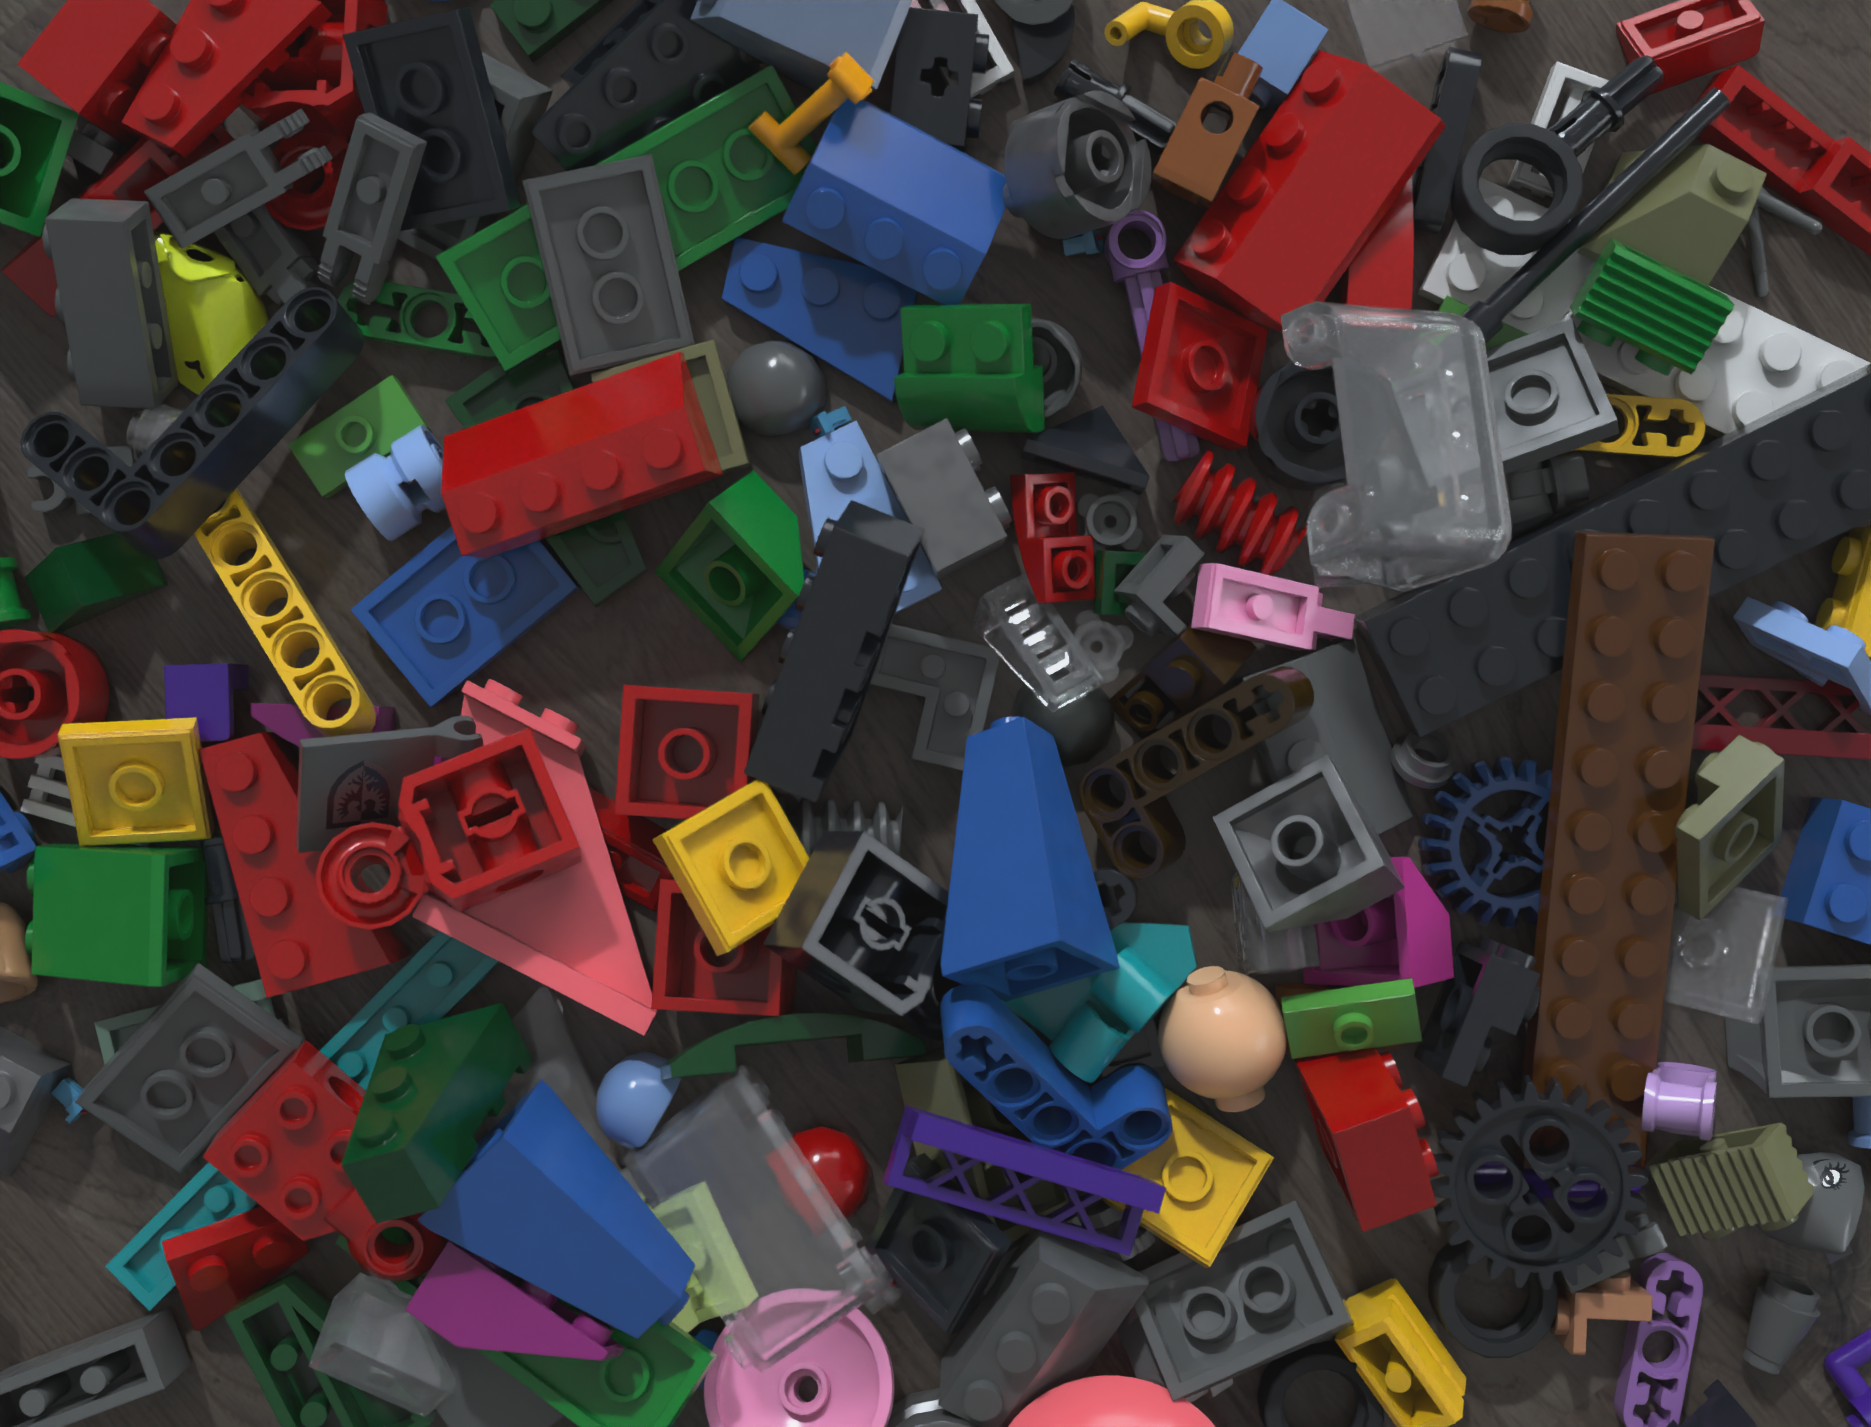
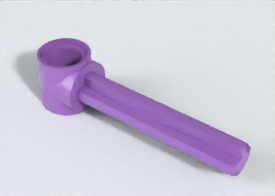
M1132 210L1126 216L1127 218L1112 225L1105 240L1104 253L1111 267L1114 282H1124L1141 357L1154 291L1156 287L1163 285L1161 272L1170 269L1165 249L1166 232L1163 224L1150 212ZM1127 229L1143 231L1151 241V254L1139 260L1126 257L1118 246V235ZM1154 417L1162 455L1166 462L1180 461L1199 454L1200 447L1197 436Z

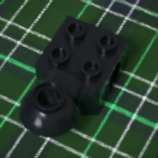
M824 831L763 945L860 1011L904 1015L905 1019L920 1034L935 1040H943L940 1003L943 996L950 989L961 985V983L943 977L941 970L949 892L865 831ZM936 977H937V978H938V990H937V994L935 995V994H934V983H935V980H936Z

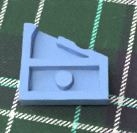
M1747 596L1733 618L1751 645L1774 659L1787 664L1799 674L1821 687L1829 679L1851 689L1860 703L1858 709L1871 716V661L1864 650L1866 644L1861 638L1849 630L1836 625H1831L1828 630H1824L1810 624L1803 613L1784 602L1774 601L1769 606Z

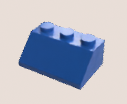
M848 98L833 112L788 204L782 222L941 304H960L988 251L1006 208L1003 200V188L1007 182L1005 174L865 100H860L854 105Z

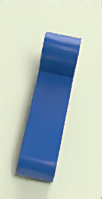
M961 984L950 989L943 996L940 1003L946 1059L1034 1144L1122 1170L1157 1149L1169 1139L1172 1133V1120L1164 1085L1159 1073L1151 1067L1144 1065L1126 1066L1089 1087L1082 1079L1074 1075L1059 1062L1050 1048L990 989L983 985L966 986Z

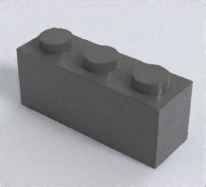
M71 198L45 218L43 247L47 257L53 260L58 285L55 293V309L58 318L65 322L69 342L67 371L70 379L77 384L80 405L156 409L179 383L148 201Z
M165 1308L0 1370V1427H64L165 1389L192 1366L171 1308Z

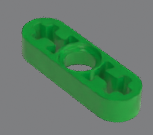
M355 281L348 284L339 296L338 302L362 330L365 340L499 362L482 335L477 332L462 330L463 318L461 310L466 308L459 294L384 282L382 291L375 301L386 309L400 311V333H395L399 323L389 317L372 316L369 326H365V319L356 314L357 305L365 304L352 296ZM401 298H406V300L404 301V303H403V305H402V307H401L400 299H401ZM439 304L446 309L448 314V323L445 330L440 335L432 338L420 336L415 327V318L418 311L425 305ZM467 310L464 318L470 323L476 324ZM462 333L463 343H456Z

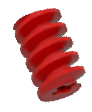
M1207 449L1171 501V503L1174 501L1178 504L1173 523L1180 526L1195 515L1199 518L1194 536L1196 539L1201 540L1216 529L1220 532L1215 550L1221 555L1235 544L1241 546L1237 561L1238 567L1242 569L1256 558L1262 560L1259 573L1270 576L1275 575L1296 550L1313 520L1296 530L1299 510L1293 505L1275 516L1274 512L1278 496L1272 491L1254 502L1253 496L1257 482L1251 477L1233 488L1231 485L1236 468L1230 463L1212 474L1210 469L1214 453Z

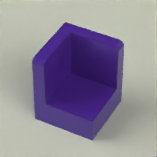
M230 663L164 665L166 719L197 717L200 741L231 740L234 737L233 690H249V665Z

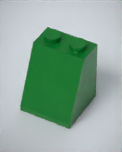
M0 82V226L40 237L79 113Z
M55 843L35 846V857L30 861L27 870V887L29 892L34 895L33 920L29 923L25 935V949L27 954L32 957V975L162 987L183 980L197 963L207 968L208 905H205L204 898L209 897V884L203 848L198 846H138L126 844L79 846V843Z

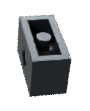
M910 7L897 41L890 114L965 153L967 138L979 139L983 100L971 99L973 73L986 74L989 34L978 33V14ZM943 66L948 70V77L958 82L957 86H946L944 96L936 97L932 95L931 85L923 82V80L934 79L936 69Z

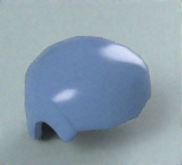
M642 1051L626 1056L605 1074L597 1091L596 1114L599 1128L609 1140L628 1149L634 1146L641 1147L648 1141L668 1108L682 1079L661 1080L660 1067L669 1061L668 1059L655 1053Z

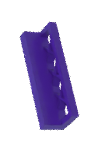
M907 1105L883 1179V1183L888 1186L1127 1256L1131 1255L1144 1209L1159 1214L1166 1187L1144 1176ZM913 1141L940 1148L949 1165L946 1169L926 1180L903 1174ZM953 1153H957L967 1157L957 1162ZM982 1161L1000 1166L1010 1184L987 1198L974 1195L963 1174L964 1171ZM1014 1171L1027 1175L1018 1179ZM955 1177L961 1191L941 1184ZM1043 1179L1061 1184L1069 1200L1068 1204L1047 1216L1034 1212L1024 1192L1025 1189ZM1075 1189H1078V1190H1081V1191H1084V1192H1087V1193H1085V1194H1083L1082 1196L1078 1197V1195H1077ZM1016 1196L1021 1208L1004 1204L1003 1202ZM1103 1197L1125 1203L1117 1236L1096 1231L1084 1208ZM1076 1213L1082 1226L1063 1220Z

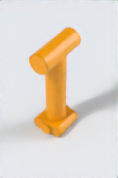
M847 52L837 56L828 66L830 71L826 76L829 80L781 124L764 110L748 127L793 175L797 174L812 157L799 143L848 98L856 105L860 100H864L873 90L871 85L874 80Z

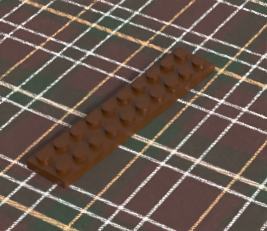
M1576 532L1534 957L1537 960L1533 971L1540 973L1536 986L1540 987L1541 995L1537 1009L1531 1020L1527 1023L1522 1079L1524 1075H1529L1537 1092L1544 1093L1550 1078L1557 1077L1562 1085L1563 1097L1565 1098L1568 1097L1575 1087L1581 1085L1589 1094L1587 1109L1594 1103L1604 1099L1612 1109L1606 1124L1614 1120H1624L1631 1132L1621 1143L1631 1142L1638 1145L1643 1157L1631 1165H1637L1639 1168L1645 1169L1649 1131L1642 1130L1643 1102L1647 1075L1652 1073L1657 1066L1678 877L1675 828L1680 817L1685 812L1715 539L1696 535ZM1554 1126L1538 1128L1531 1135L1529 1145L1538 1150L1552 1148L1560 1140L1562 1135L1561 1129ZM1516 1143L1514 1159L1523 1169H1533L1525 1154Z

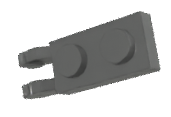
M302 108L261 132L258 128H255L144 191L181 249L294 187L293 181L333 159L325 146L319 149L314 147L298 156L294 163L282 168L268 146L281 138L288 139L304 129V125L310 121Z
M372 113L358 116L323 236L327 239L321 256L319 271L317 272L320 281L332 287L340 284L348 273L350 262L355 252L361 255V260L356 273V280L353 284L352 296L366 305L375 301L385 284L384 280L390 268L388 261L392 259L427 141Z

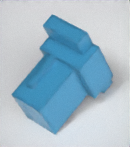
M1092 230L1083 233V236L1062 240L1065 256L1086 253V255L1102 253L1104 249V236L1101 230Z
M846 406L828 414L824 411L812 418L810 430L816 440L848 425L852 418Z
M71 1077L63 1079L51 1093L67 1107L65 1110L70 1114L65 1120L69 1124L78 1120L82 1114L88 1113V1111L75 1103L83 1088Z

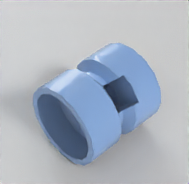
M422 424L391 443V455L388 457L374 453L345 471L347 484L358 504L376 529L389 541L397 539L421 524L422 511L425 509L439 513L446 508L441 494L443 448L433 434Z

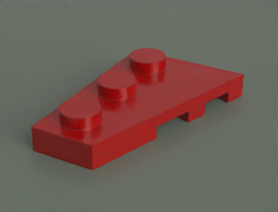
M191 0L121 123L134 133L187 158L242 104L241 92L264 69L268 68L274 73L290 57L285 49L310 25L317 31L333 14L317 0Z

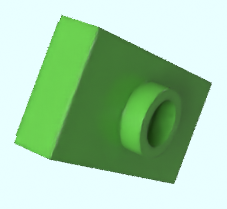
M391 375L287 445L321 496L329 499L348 486L345 478L346 470L374 453L388 457L391 455V443L421 424L429 431L432 429L399 379Z
M1412 978L1281 997L1292 1059L1422 1041Z

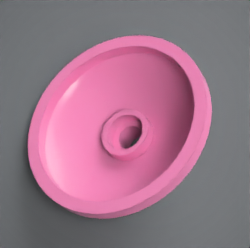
M811 1288L784 1289L765 1295L743 1308L731 1319L712 1349L718 1357L706 1374L704 1381V1404L710 1427H887L893 1407L895 1384L892 1361L887 1346L871 1320L856 1306L841 1297ZM812 1377L817 1382L818 1393L812 1401L805 1402L799 1395V1387L804 1379Z

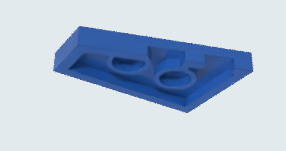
M736 237L723 289V302L786 341H791L824 361L826 365L849 376L872 390L874 394L893 404L896 392L894 377L900 375L903 361L900 308L915 305L918 291L869 266Z

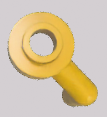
M1191 0L1176 11L1147 2H1139L1110 21L1104 30L1106 40L1113 46L1125 44L1143 30L1166 37V43L1172 56L1182 65L1193 69L1208 67L1220 59L1231 47L1234 37L1233 22L1229 13L1221 4L1214 0ZM1199 20L1207 24L1211 31L1212 39L1206 38L1200 33L1198 28Z

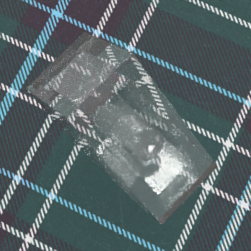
M359 1273L333 1298L308 1367L422 1417L427 1416L453 1395L457 1383L433 1330L405 1311L413 1296L399 1291L393 1282Z

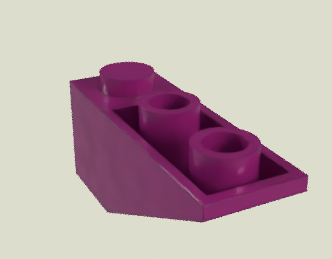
M448 1241L405 1308V1311L456 1347L600 1361L619 1357L626 1348L610 1337L614 1332L612 1325L583 1310L576 1314L559 1302L558 1297L452 1241Z

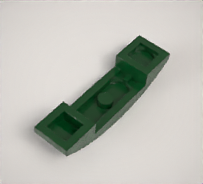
M795 1013L748 1022L709 1036L667 1061L660 1067L661 1080L737 1072L736 1047L846 1038L848 1063L925 1055V1041L889 1024L864 1017L835 1013Z

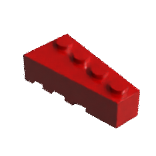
M260 732L199 749L266 998L386 966L410 956L399 936L395 937L390 926L372 930L347 926L330 915L320 900L315 874L320 855L324 850L298 853L296 847L299 757L289 741L274 732ZM359 874L357 889L364 893H375L372 887H367L361 874Z

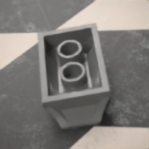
M1871 964L1760 967L1741 984L1723 992L1728 1067L1753 1081L1769 1098L1871 1096Z
M1295 1200L1233 1228L1208 1269L1183 1253H1179L1139 1271V1273L1148 1277L1149 1285L1117 1328V1331L1136 1377L1167 1388L1172 1400L1176 1401L1183 1398L1186 1399L1309 1344L1329 1341L1341 1330L1354 1325V1322L1321 1246L1301 1206Z

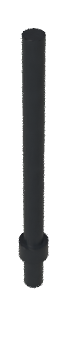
M1717 88L1710 89L1484 302L1476 300L1457 318L1459 326L1424 358L1428 367L1435 374L1442 377L1477 343L1484 346L1503 328L1501 321L1731 106L1727 96Z

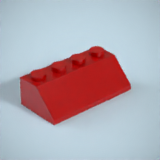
M1319 50L1173 259L1174 263L1206 299L1298 339L1441 135L1446 125L1440 117L1367 64Z
M679 351L444 436L441 494L461 555L490 558L723 476V472L684 354Z

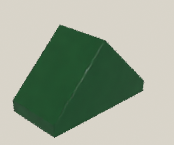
M116 533L56 547L25 577L47 630L51 633H61L168 586L158 560L149 559L141 555Z

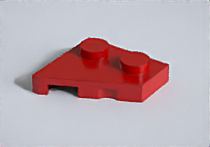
M262 1206L162 1241L167 1264L194 1332L207 1327L229 1311L239 1300L251 1295L308 1253L306 1242L301 1240Z

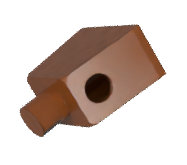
M1229 51L1214 82L1200 77L1153 171L1151 184L1206 211L1208 210L1259 108V105L1248 99L1263 71L1261 65L1243 55ZM1217 113L1226 119L1227 125L1223 133L1213 134L1203 127L1202 124L1207 114Z

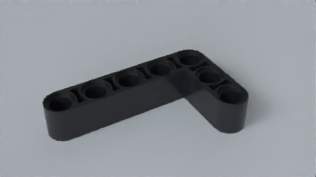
M322 287L303 289L292 296L131 467L69 416L61 412H47L29 422L21 437V451L32 464L141 555L149 559H162L171 556L186 543L357 359L364 344L363 332L329 290Z

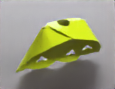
M154 231L177 377L181 384L199 395L262 329L269 319L261 297L243 272L235 267V262L231 258L195 243L181 249L173 235L162 231ZM194 249L213 260L207 262L192 259L188 256L187 251ZM241 276L244 279V281L239 282L237 281V278ZM198 360L204 379L199 376L196 369L187 367L185 361L195 362Z

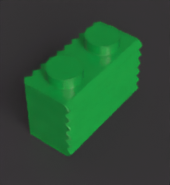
M1610 238L1572 302L1570 309L1575 317L1581 319L1577 330L1582 334L1609 347L1613 345L1616 338H1619L1639 348L1634 357L1637 361L1656 372L1669 376L1674 367L1689 374L1696 370L1698 363L1703 359L1705 351L1710 347L1720 327L1732 312L1734 304L1723 293L1680 273L1674 268L1668 267L1662 262L1616 239Z

